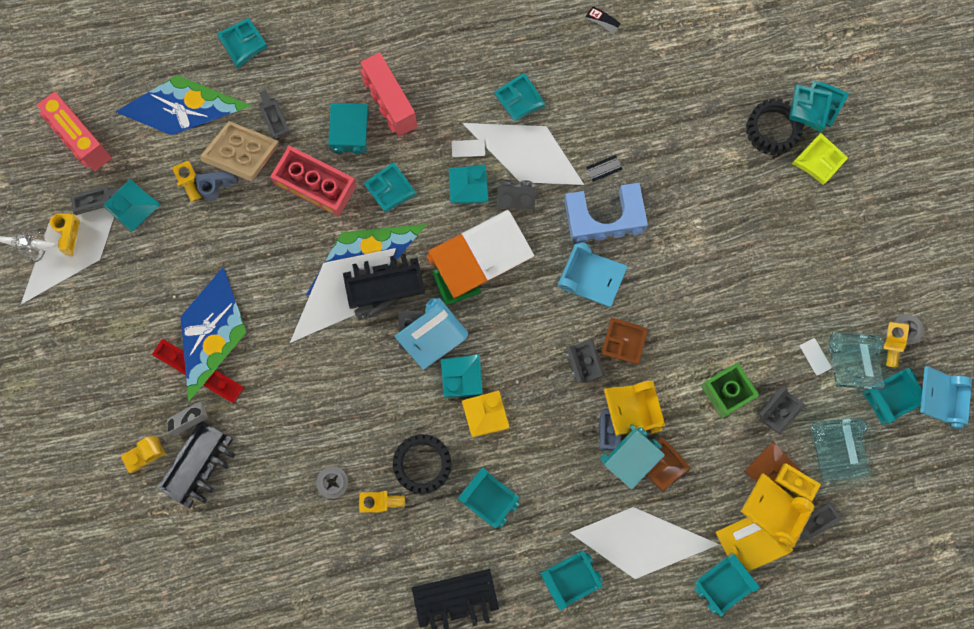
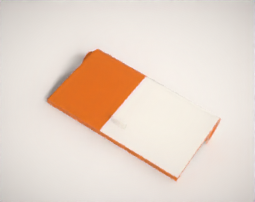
M509 210L428 250V255H426L431 266L435 265L438 268L454 299L535 257Z

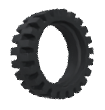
M774 98L770 99V101H763V103L758 104L748 118L746 124V134H749L748 140H752L751 144L753 147L758 146V151L764 150V154L771 152V155L776 153L781 155L784 152H788L797 144L803 134L804 124L789 119L791 111L790 102L782 103L783 99L775 101ZM770 111L784 115L792 126L790 138L780 143L765 139L757 127L758 119L761 115Z
M418 434L410 436V438L405 439L397 447L394 453L393 471L395 477L404 488L411 492L420 494L431 493L440 488L450 475L452 465L450 453L438 438L431 435ZM417 445L431 446L441 457L442 467L439 475L428 483L411 481L403 469V460L406 453Z

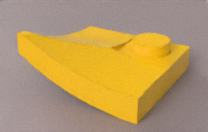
M499 391L462 400L472 438L510 429Z

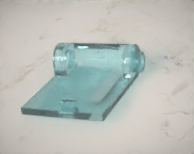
M831 333L829 348L836 387L884 390L885 387L878 358L880 351H883L884 340L879 335Z
M861 417L812 423V435L822 482L870 477L862 437L867 432V423Z

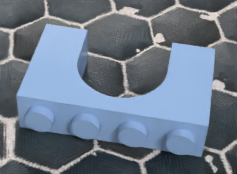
M640 183L621 185L619 196L622 216L619 220L610 224L599 223L589 215L584 191L565 194L564 202L571 241L585 243L588 239L599 241L606 239L608 236L619 238L628 233L633 235L642 234L646 230L648 223Z

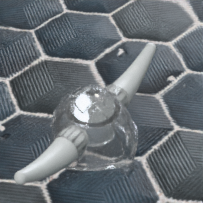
M33 229L25 230L16 237L0 236V242L15 247L22 258L32 263L42 259L45 249L56 246V243L46 242L43 234Z

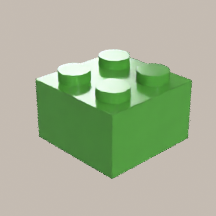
M738 362L700 385L721 419L760 396Z

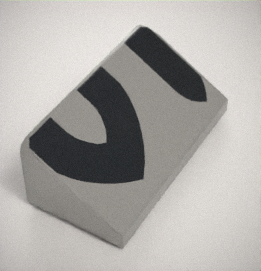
M199 401L168 418V434L176 436L208 419L203 402Z

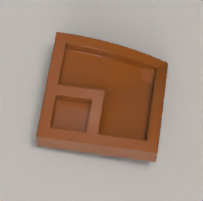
M611 317L601 355L639 365L648 329Z
M662 437L658 443L661 444L662 448L660 450L665 455L645 476L658 489L664 492L679 478L689 472L691 468L680 454Z
M773 441L744 472L757 483L763 473L775 482L779 471L785 463L798 471L801 469ZM775 482V483H776L778 486H780L782 489L785 488L784 486H782V485H780L779 483Z

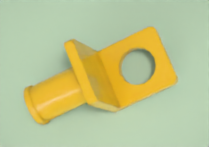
M185 161L172 167L178 180L177 185L185 188L190 202L201 199L202 197L195 185L196 174L190 161ZM182 167H187L190 171L189 176L186 178H182L179 175V170Z
M889 322L887 339L883 349L888 350L886 366H899L900 352H904L907 345L909 324ZM896 327L904 331L903 336L900 338L892 334V330Z
M387 491L359 493L360 513L385 512L387 508L405 507L404 495L387 496ZM366 497L374 499L375 503L372 508L364 506V499Z

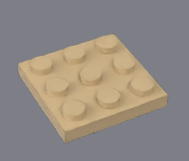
M228 121L201 154V161L252 182L278 148L279 141Z

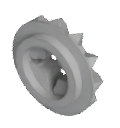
M905 314L894 320L897 323L909 324V329L913 331L908 333L907 345L915 344L923 337V324L917 317ZM899 327L893 329L895 337L900 338L903 336V329Z
M327 467L319 473L316 486L324 497L330 499L338 498L346 492L348 478L342 469ZM338 475L336 483L339 488L334 486L329 488L330 483L327 482L326 477L334 479Z

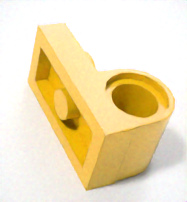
M60 213L51 217L50 226L62 235L58 240L59 250L65 255L73 256L80 220L74 214ZM65 222L64 226L59 228L60 224Z
M149 436L140 440L136 444L137 447L121 455V458L128 472L132 474L166 455V452L157 436Z
M786 463L783 464L775 479V482L789 489L794 497H803L811 502L821 486L820 483Z

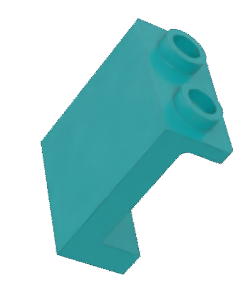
M331 103L328 140L330 151L336 154L344 152L362 154L367 152V125L370 113L368 104Z
M906 368L862 392L883 426L921 406L923 388L917 382L916 374L909 368Z
M632 424L630 426L632 431L609 455L604 453L600 457L602 463L631 489L665 455L660 450L662 448L661 444L655 439L651 441L647 438L649 434L641 426L636 428Z
M483 467L458 497L461 503L494 529L497 527L502 528L508 520L505 517L508 512H514L520 505V502H518L520 497L489 474Z
M584 550L540 573L559 611L586 595L603 588L601 584L604 582L599 571H594L591 565L594 563L589 553L585 554Z
M730 553L694 581L696 584L694 590L701 599L704 596L710 602L707 605L714 615L718 613L720 617L724 616L728 609L749 593L755 592L760 588L733 553Z

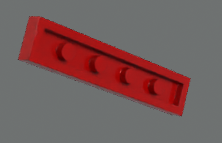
M161 339L151 355L186 375L184 351ZM216 370L203 384L204 387L235 404L245 388Z

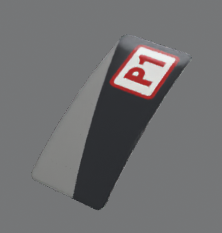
M594 6L585 16L612 34L620 26V22Z

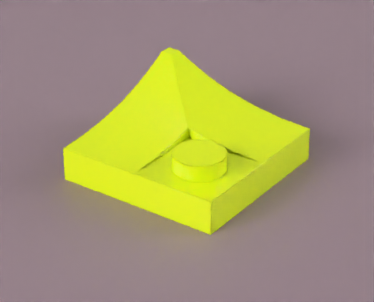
M820 133L792 164L804 170L824 185L848 157Z

